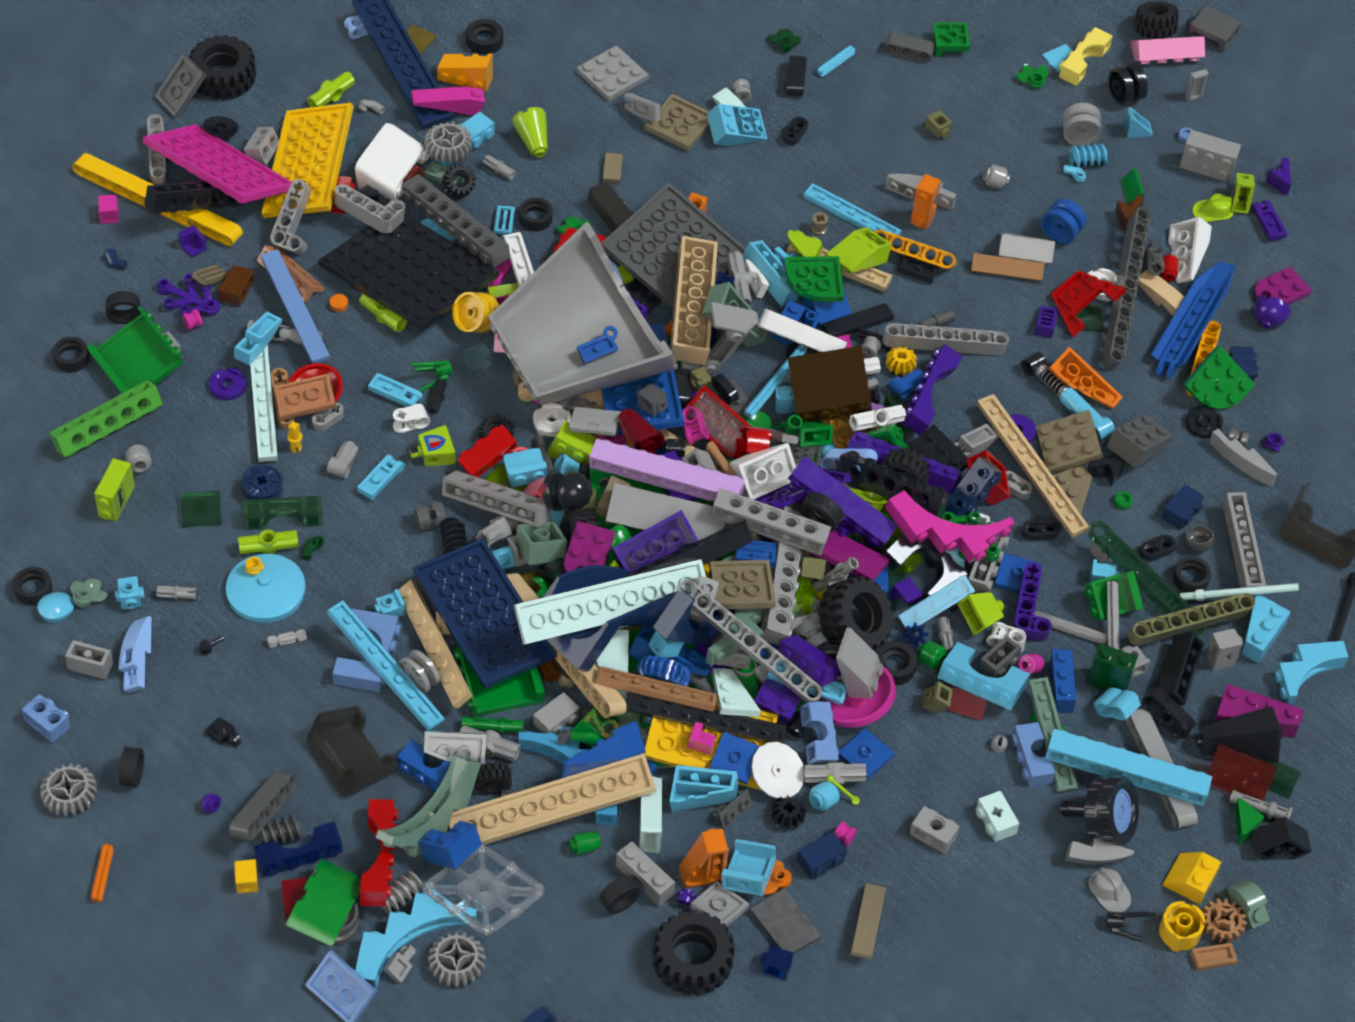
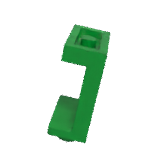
M1127 571L1084 583V593L1089 600V612L1094 621L1107 618L1106 584L1109 581L1118 583L1119 614L1143 609L1134 571Z

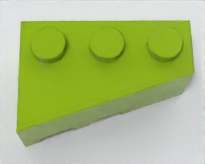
M564 421L547 450L549 457L557 459L564 453L579 464L585 463L589 465V456L596 439L599 438L589 433H573L569 431L570 423Z

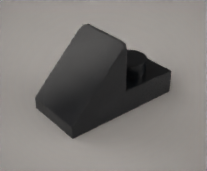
M1117 456L1089 461L1087 471L1092 478L1107 476L1109 484L1112 486L1122 472L1125 460Z

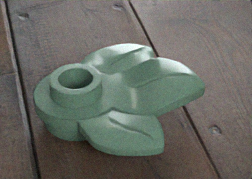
M91 578L84 583L75 580L70 586L73 601L76 606L81 608L88 607L91 602H101L108 596L107 592L100 590L101 581L99 579Z

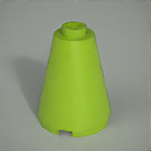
M530 107L527 108V112L522 113L521 110L516 113L512 118V122L530 154L536 158H541L548 152L546 113L542 108Z

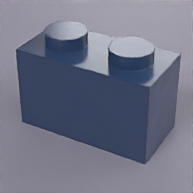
M1185 484L1164 507L1161 519L1181 530L1184 525L1188 526L1191 523L1195 513L1199 514L1202 510L1204 495Z
M832 831L798 850L797 862L809 878L812 879L816 876L824 875L833 866H840L845 861L847 850Z

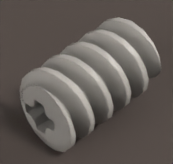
M407 871L405 876H399L398 881H392L391 898H387L386 907L381 906L388 915L392 912V907L396 911L399 910L397 903H400L402 906L406 905L404 898L412 901V893L414 895L419 893L418 889L424 891L423 884L417 875Z

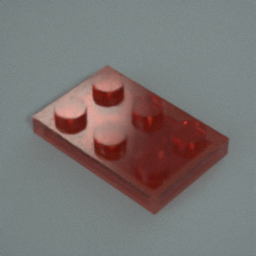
M1219 744L1207 775L1212 776L1210 784L1230 793L1235 790L1264 801L1277 766Z

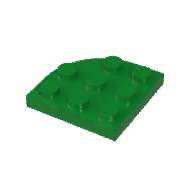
M839 256L785 257L786 278L796 293L813 302H844Z
M1219 345L1212 350L1182 386L1200 404L1222 409L1234 406L1240 402L1255 383Z

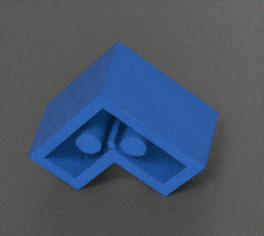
M464 821L456 823L447 833L431 829L418 841L425 861L455 870L482 845L476 826Z

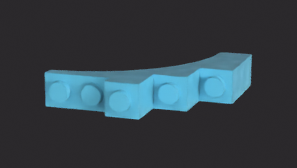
M427 892L415 893L411 915L404 912H390L385 934L377 931H364L355 971L376 989L383 968L392 954L398 952L402 945H406L411 940L427 932L444 927H476L477 909H473L470 906H453L449 903L439 904L437 903L436 895Z

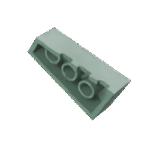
M726 282L711 286L702 314L713 322L711 302L752 310V308L731 283ZM756 325L743 340L742 344L750 347L765 343L768 331Z

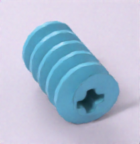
M1096 144L1091 146H1071L1069 152L1070 164L1073 166L1075 162L1076 166L1080 167L1082 162L1083 166L1086 167L1088 161L1090 166H1093L1094 161H1096L1097 166H1100L1101 161H1103V164L1107 165V149L1103 144H1098V146Z

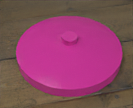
M883 666V673L879 676L877 691H874L872 699L849 697L846 692L842 706L830 702L833 711V724L840 727L855 728L871 724L884 716L893 705L896 697V686L891 673Z

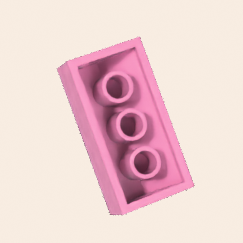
M1204 36L1130 41L1134 60L1140 61V64H1151V60H1157V63H1167V59H1173V62H1183V58H1189V61H1199L1200 57H1205Z

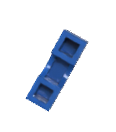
M1052 649L1049 671L1050 679H1053L1052 695L1057 712L1073 713L1076 691L1072 650Z
M412 739L397 756L398 768L404 774L414 777L419 784H425L435 793L442 783L450 763L444 761L436 768L425 766L429 761V754L424 753L423 746Z

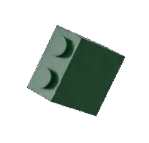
M1100 643L1092 663L1087 685L1106 691L1108 688H1118L1121 691L1127 690L1138 656Z

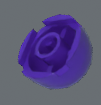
M1267 295L1258 296L1254 305V316L1261 323L1262 327L1270 329L1271 327L1281 326L1287 321L1291 313V308L1288 309L1290 305L1287 302L1273 296L1271 299H1266Z

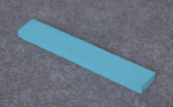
M813 183L803 193L804 199L861 229L867 227L873 232L884 230L899 236L901 235L902 230ZM880 234V235H879V236H881L882 238L885 239V235H884V234Z

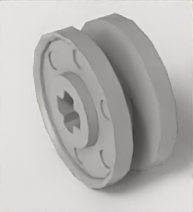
M419 650L411 651L408 657H404L398 662L399 666L423 694H426L431 689L430 686L435 687L440 682V676L436 667Z

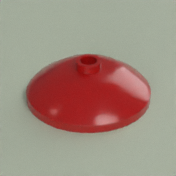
M313 363L303 366L288 381L290 383L329 374L335 403L343 392L341 375L335 368L327 364Z

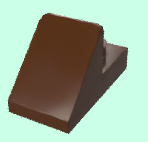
M1138 195L1134 201H1130L1129 205L1119 200L1117 201L1115 214L1122 230L1126 231L1128 218L1139 207L1143 206L1144 197Z

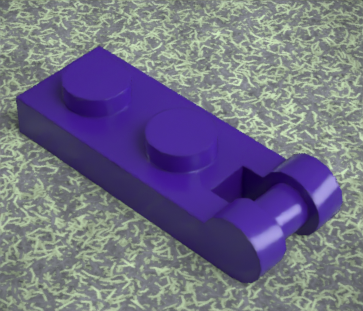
M1265 200L1262 203H1251V211L1255 213L1269 241L1286 238L1287 232L1271 202Z

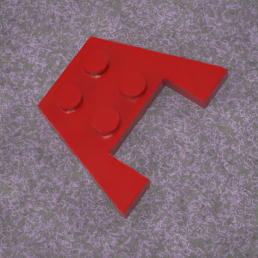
M1077 270L1054 290L1051 295L1071 336L1074 338L1085 328L1084 323L1075 315L1101 293H1104L1115 302L1126 293L1125 288L1121 285H1113L1112 282L1107 280H1099L1096 276Z

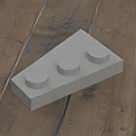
M424 731L423 752L449 762L456 755L468 757L481 764H485L487 734Z

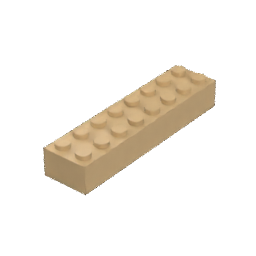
M682 236L678 250L670 350L677 361L705 365L708 358L712 321L704 316L702 312L710 288L715 285L718 242L687 236Z

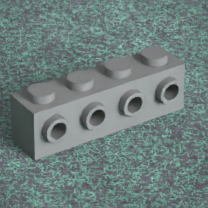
M1001 536L994 543L1000 550L997 561L989 562L985 558L978 562L975 560L968 579L975 590L972 594L991 591L993 585L991 578H996L999 569L996 566L997 562H1002L1004 556L1002 549L1007 548L1010 537L1002 538Z

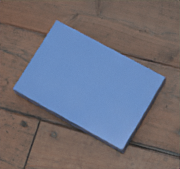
M328 951L305 984L308 989L345 1022H356L377 993V990L333 951Z

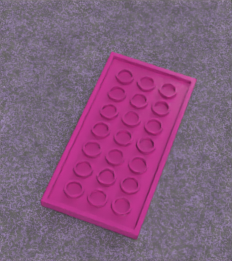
M197 125L144 136L143 143L149 146L150 149L159 152L163 157L172 160L176 165L182 166L188 172L197 175L199 179L210 183L212 187L220 189L224 194L233 197L242 204L285 193L289 190L292 183L216 136L208 134Z

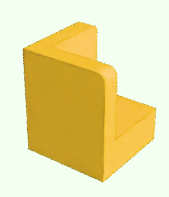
M256 859L235 861L237 894L258 892Z

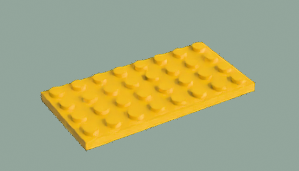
M352 103L286 111L272 170L291 182L301 179L310 186L311 195L303 214L331 211L354 108ZM288 191L273 195L272 197H265L261 213L263 218L278 217ZM297 202L292 204L291 209L296 208Z

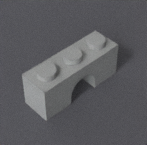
M630 842L616 854V867L626 876H631L632 878L636 876L642 882L645 894L657 906H661L674 895L675 881L633 842Z

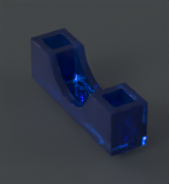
M335 822L315 827L311 840L300 848H284L273 840L254 846V853L263 878L275 876L285 870H294L304 864H313L320 859L335 857L339 853H343V848Z

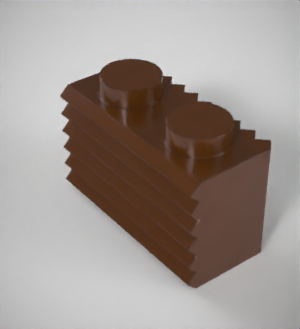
M234 264L230 271H226L225 281L223 284H219L217 293L219 294L220 301L241 306L254 283V271Z

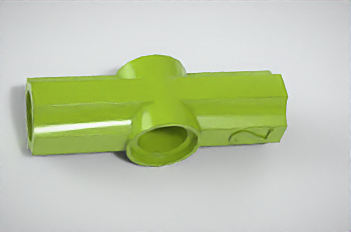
M347 71L333 81L326 80L322 83L320 90L307 98V103L310 107L324 106L330 101L336 102L341 98L345 90L355 84V79Z
M362 293L359 299L360 304L373 313L379 323H385L395 332H401L407 324L405 319Z
M266 529L259 535L238 537L240 554L255 552L274 554L279 549L299 547L297 530L274 532L273 530Z

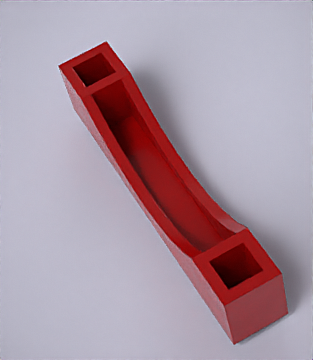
M369 799L368 829L375 837L378 830L396 827L397 823H394V821H398V808H394V800ZM377 839L381 847L378 858L370 869L361 875L360 906L386 907L387 898H391V885H388V882H392L393 869H390V866L394 867V854H391V851H395V848L383 845V841Z

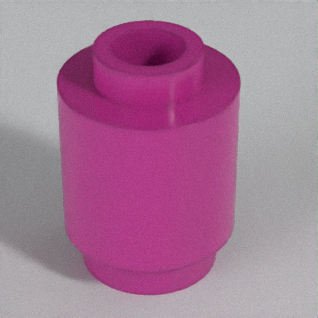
M1036 653L1023 655L1019 658L1017 665L1022 671L1034 674L1043 669L1044 659Z

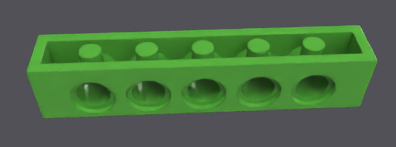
M147 380L49 432L59 454L63 457L72 456L77 450L88 447L92 442L107 437L109 433L115 430L122 429L131 421L139 420L144 414L157 410L163 403L156 385Z

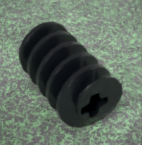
M454 517L445 518L440 523L444 554L468 545L466 542L467 537L465 536L466 531L464 530L465 525Z

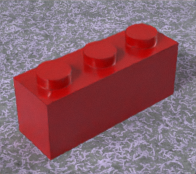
M503 424L500 427L496 426L489 432L487 437L477 440L474 443V447L469 451H463L459 455L458 463L466 474L478 478L502 460L505 454L515 450L518 447L517 441Z

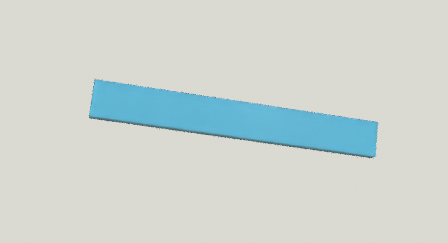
M344 601L328 609L327 615L427 731H431L444 722L445 718Z

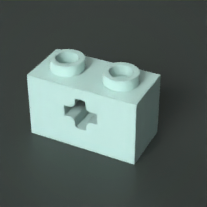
M1001 791L979 798L976 814L979 819L983 820L987 834L992 836L995 842L1017 834L1020 823Z

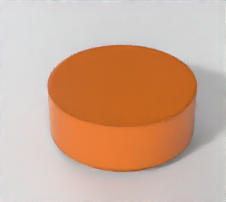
M342 294L333 295L330 298V308L335 312L345 311L348 308L347 297Z

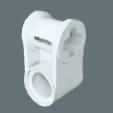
M422 404L399 408L393 412V419L395 420L393 429L397 433L422 429L430 424V418Z
M1001 622L993 623L991 635L986 639L988 645L994 647L1008 636L1022 647L1021 652H1023L1026 641V633L1023 630Z

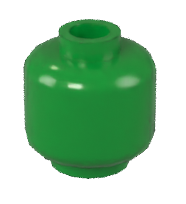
M933 641L926 642L918 649L919 662L932 670L941 668L943 661L948 656L946 648Z

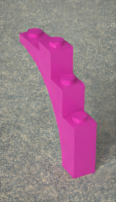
M905 490L890 498L885 506L887 512L911 544L916 541L922 542L928 537L940 554L946 550L950 552L958 547L969 563L975 560L977 562L982 560L987 555L988 548L997 541V538L1008 536L1015 524L1011 517L988 525L969 526L952 523L927 512Z

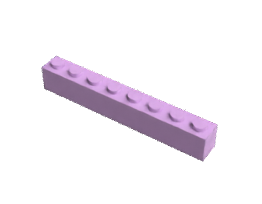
M596 439L589 456V468L715 502L720 488L741 496L744 490L745 479L738 476L727 475L717 470H709L699 465L687 464L681 460L669 459L663 455L651 454L644 450H636L626 445L611 443L608 440Z

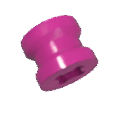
M193 309L191 313L185 312L182 314L184 325L188 331L192 330L195 326H203L201 315L197 309Z
M842 821L834 834L843 842L844 846L849 847L857 834V829L854 827L850 828L846 822Z

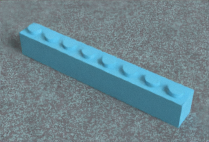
M1057 729L1053 730L1045 757L1047 760L1100 776L1126 777L1134 786L1200 806L1205 804L1212 776L1204 772L1190 770L1184 766L1170 764L1164 760L1150 758L1144 754L1130 752L1124 748H1117L1104 742H1097L1084 736H1077Z

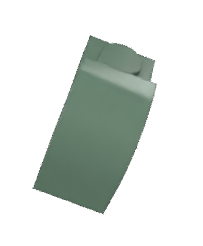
M1243 879L1227 887L1231 902H1236V908H1243L1242 911L1246 914L1245 919L1248 928L1254 929L1270 921L1264 905L1267 903V899L1254 882Z

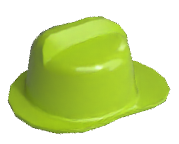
M1214 194L1207 200L1197 202L1192 209L1195 218H1202L1205 222L1230 219L1234 212H1231L1232 199L1223 194Z
M850 488L852 492L879 512L889 500L869 490Z

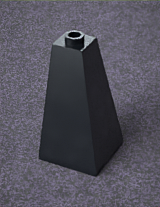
M1266 707L1200 726L1199 735H1196V746L1200 747L1202 755L1279 763L1282 730L1273 707Z

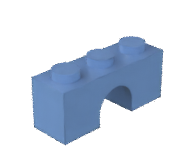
M809 701L799 707L802 727L814 729L818 740H814L805 746L807 764L826 765V763H835L839 760V750L836 745V730L833 724L830 702Z
M1039 722L1016 725L1014 733L1011 734V741L1013 746L1017 748V760L1022 764L1024 780H1027L1029 787L1052 784L1055 777L1052 761L1045 759V757L1036 756L1032 752L1041 750L1044 741Z

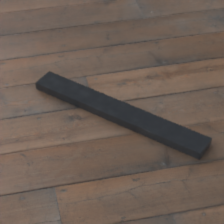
M628 692L626 699L627 712L693 727L695 722L703 724L702 729L720 733L727 732L734 736L764 743L779 742L784 744L786 725L740 715L720 714L719 710L714 709V712L633 692Z

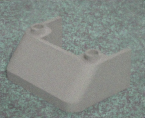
M711 302L710 307L714 328L726 330V332L716 345L710 349L705 365L680 361L681 368L693 371L705 367L709 375L714 374L757 325L759 321L757 312Z

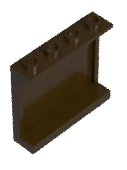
M862 346L788 357L796 414L801 417L803 423L828 420L835 417H847L852 414L872 410Z

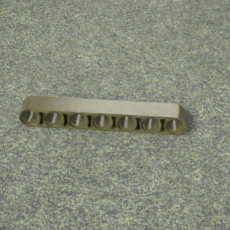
M1243 593L1135 623L1128 633V640L1131 644L1139 646L1245 617L1254 607L1255 599L1252 595Z

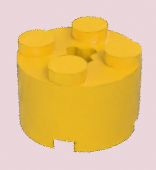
M1184 901L1174 902L1167 907L1159 925L1160 937L1175 952L1192 949L1198 944L1203 933L1205 916L1194 904L1191 906L1185 904Z

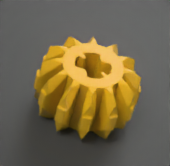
M898 346L897 349L892 347L886 355V367L889 368V372H895L896 376L898 374L904 376L916 368L917 357L913 349L908 350L907 346L905 348Z

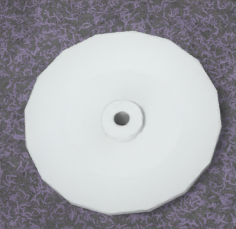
M779 742L766 743L757 749L752 759L751 768L753 778L759 788L768 796L777 799L780 796L785 799L787 795L791 797L798 793L803 785L805 776L803 763L798 754L788 745Z

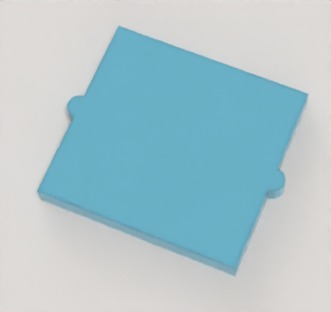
M1064 44L1042 54V56L1049 63V66H1052L1060 73V64L1063 60L1066 61L1072 50L1067 44Z

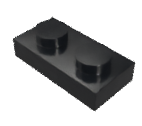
M905 255L899 267L900 273L929 283H933L939 270V266Z

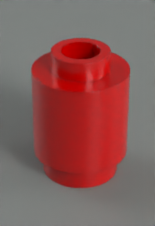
M1169 254L1163 257L1165 267L1164 272L1160 273V276L1166 282H1173L1178 276L1179 260L1174 255Z

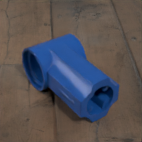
M914 369L902 378L897 376L890 381L888 389L903 401L922 382L920 378L924 372L921 369Z

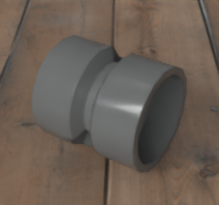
M441 501L430 503L428 507L425 504L414 507L415 520L419 531L430 529L432 525L440 527L441 521L446 518ZM430 512H433V520H431Z
M812 618L807 619L792 630V636L796 634L816 648L827 643L823 633L817 632L818 626Z

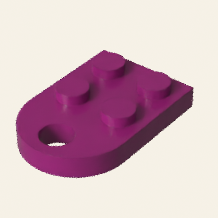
M1288 267L1260 280L1256 284L1254 298L1256 300L1258 296L1267 295L1268 299H1271L1273 296L1290 305L1311 295L1312 289L1291 267Z
M578 521L564 561L566 572L590 565H605L616 535L615 531Z

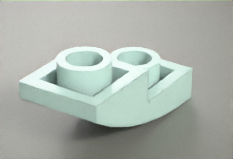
M726 87L712 96L716 104L745 107Z

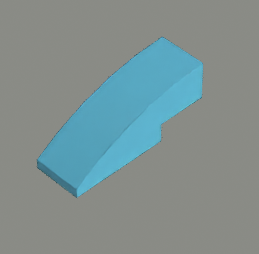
M269 312L263 314L245 331V338L234 347V358L250 366L271 341L282 323V319Z

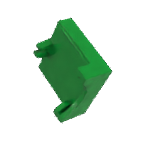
M933 22L932 36L934 37L935 57H942V52H969L970 41L967 22Z

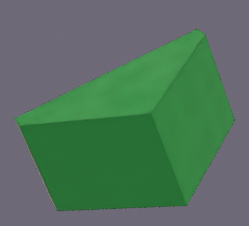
M804 422L800 427L798 446L832 444L833 425Z
M1238 798L1234 807L1238 844H1243L1251 837L1250 832L1261 826L1264 816L1242 798Z

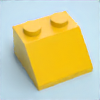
M1204 852L1180 853L1162 886L1200 905L1222 862Z

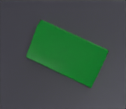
M1133 168L1121 180L1128 205L1138 195L1144 197V190L1136 168Z

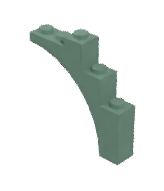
M731 555L722 561H735L736 557ZM764 608L735 609L734 616L763 639L764 632L757 625L762 620ZM732 623L729 627V631L733 634H736L738 628L734 623ZM724 635L717 643L708 648L706 662L710 666L721 663L726 657L738 653L741 648ZM746 636L744 642L747 646L751 647L753 639Z
M454 755L442 783L427 804L403 824L390 829L378 830L376 838L382 840L383 845L395 848V846H398V848L405 850V854L417 858L418 855H423L418 841L426 832L434 829L447 833L453 812L467 808L481 763L468 757Z

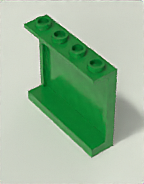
M140 306L138 309L141 314L96 348L91 343L86 347L121 393L147 380L156 385L185 363L180 357L183 355L177 346L172 347L170 345L173 343L167 334L162 335L161 332L164 331L158 322L153 323L154 317L148 310L144 312Z
M456 643V649H453L455 661L459 662L458 668L472 694V697L467 701L468 710H472L474 717L544 703L545 691L537 667L484 689Z

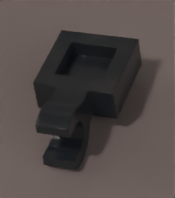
M218 717L205 730L206 735L221 745L227 741L237 748L242 743L239 740L241 736L235 732L234 726L221 717Z

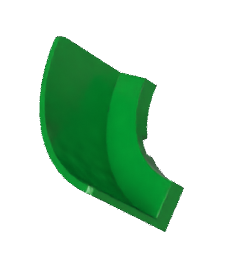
M321 859L303 889L307 891L305 896L301 895L300 899L297 900L286 926L332 946L360 893L361 876Z

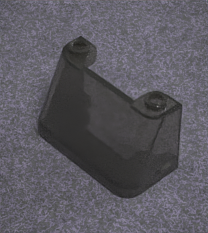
M358 706L319 713L307 735L309 749L337 790L344 797L354 795L394 774L399 766L391 754L383 755L381 758L362 731L366 723V717Z

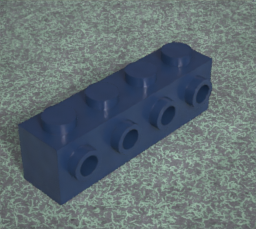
M979 457L950 495L945 512H952L955 516H967L971 512L977 511V506L980 502H983L988 497L989 490L1000 481L1002 472L987 459Z

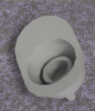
M1101 868L1090 876L1088 881L1089 888L1106 910L1124 912L1129 908L1131 894L1118 872L1112 869Z

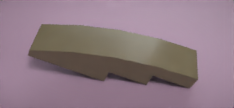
M868 883L865 885L851 951L853 956L872 960L886 887Z

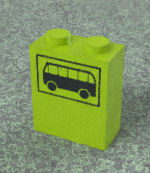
M112 459L94 493L99 517L117 522L135 487L131 463Z

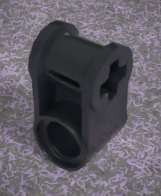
M666 440L665 453L675 450L678 457L683 458L685 456L686 440Z

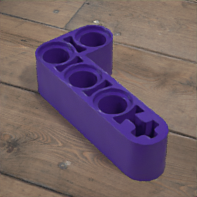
M1031 562L1024 569L1013 627L1023 630L1026 633V639L1043 642L1048 639L1052 624L1047 618L1034 615L1042 568L1038 563ZM1031 574H1034L1033 580L1030 579ZM1025 590H1031L1033 593H1028ZM1022 607H1028L1030 610H1024ZM1018 624H1024L1027 627H1020ZM1038 628H1044L1046 631H1040Z

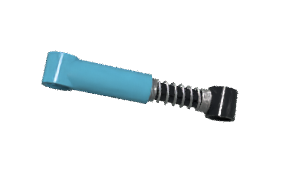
M1035 352L1022 360L1021 365L1024 372L1029 376L1035 375L1039 379L1041 378V381H1044V384L1051 388L1054 394H1057L1059 401L1073 415L1090 410L1098 441L1114 432V424L1108 417H1102L1072 387L1069 388L1067 385H1063V382H1060V379L1058 380L1057 376L1055 377L1047 367V360L1041 352Z

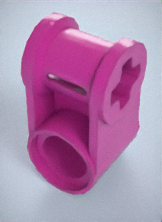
M691 406L684 408L682 412L688 443L693 445L701 439H709V432L702 412ZM695 413L694 419L690 420V415Z

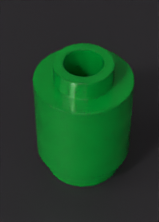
M588 831L572 835L571 840H569L571 852L580 855L594 852L596 849L601 848L598 832Z

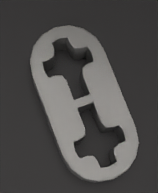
M336 402V408L315 413L312 417L313 428L317 431H324L340 421L344 416L342 404Z
M1006 471L1010 493L1019 499H1028L1032 493L1031 483L1012 471Z

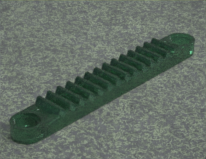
M1102 521L1093 522L1088 530L1091 540L1101 548L1103 554H1107L1108 559H1112L1113 564L1118 565L1119 570H1123V572L1134 571L1140 590L1144 591L1147 597H1151V601L1156 602L1157 607L1162 608L1163 613L1169 614L1191 608L1106 523ZM1094 528L1102 529L1104 534L1097 535L1094 532ZM1207 627L1201 628L1200 631L1194 630V632L1200 637Z

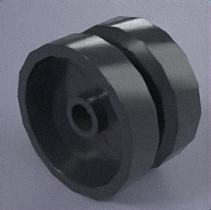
M1127 64L1124 67L1111 69L1109 72V89L1113 99L1119 105L1138 101L1147 96V78L1139 64Z

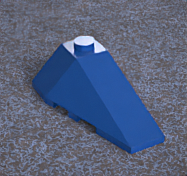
M642 627L628 654L638 661L644 656H657L649 647L656 629ZM684 644L678 656L667 658L683 664L692 674L707 676L712 668L706 662V658L696 650H690Z
M634 721L613 731L614 735L604 741L601 738L591 750L584 749L563 763L561 776L565 778L633 756L645 754L646 750L638 723Z

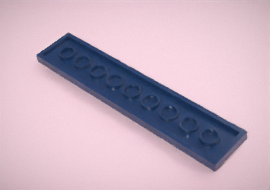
M352 0V6L422 129L454 119L453 112L413 105L412 90L439 87L390 1Z

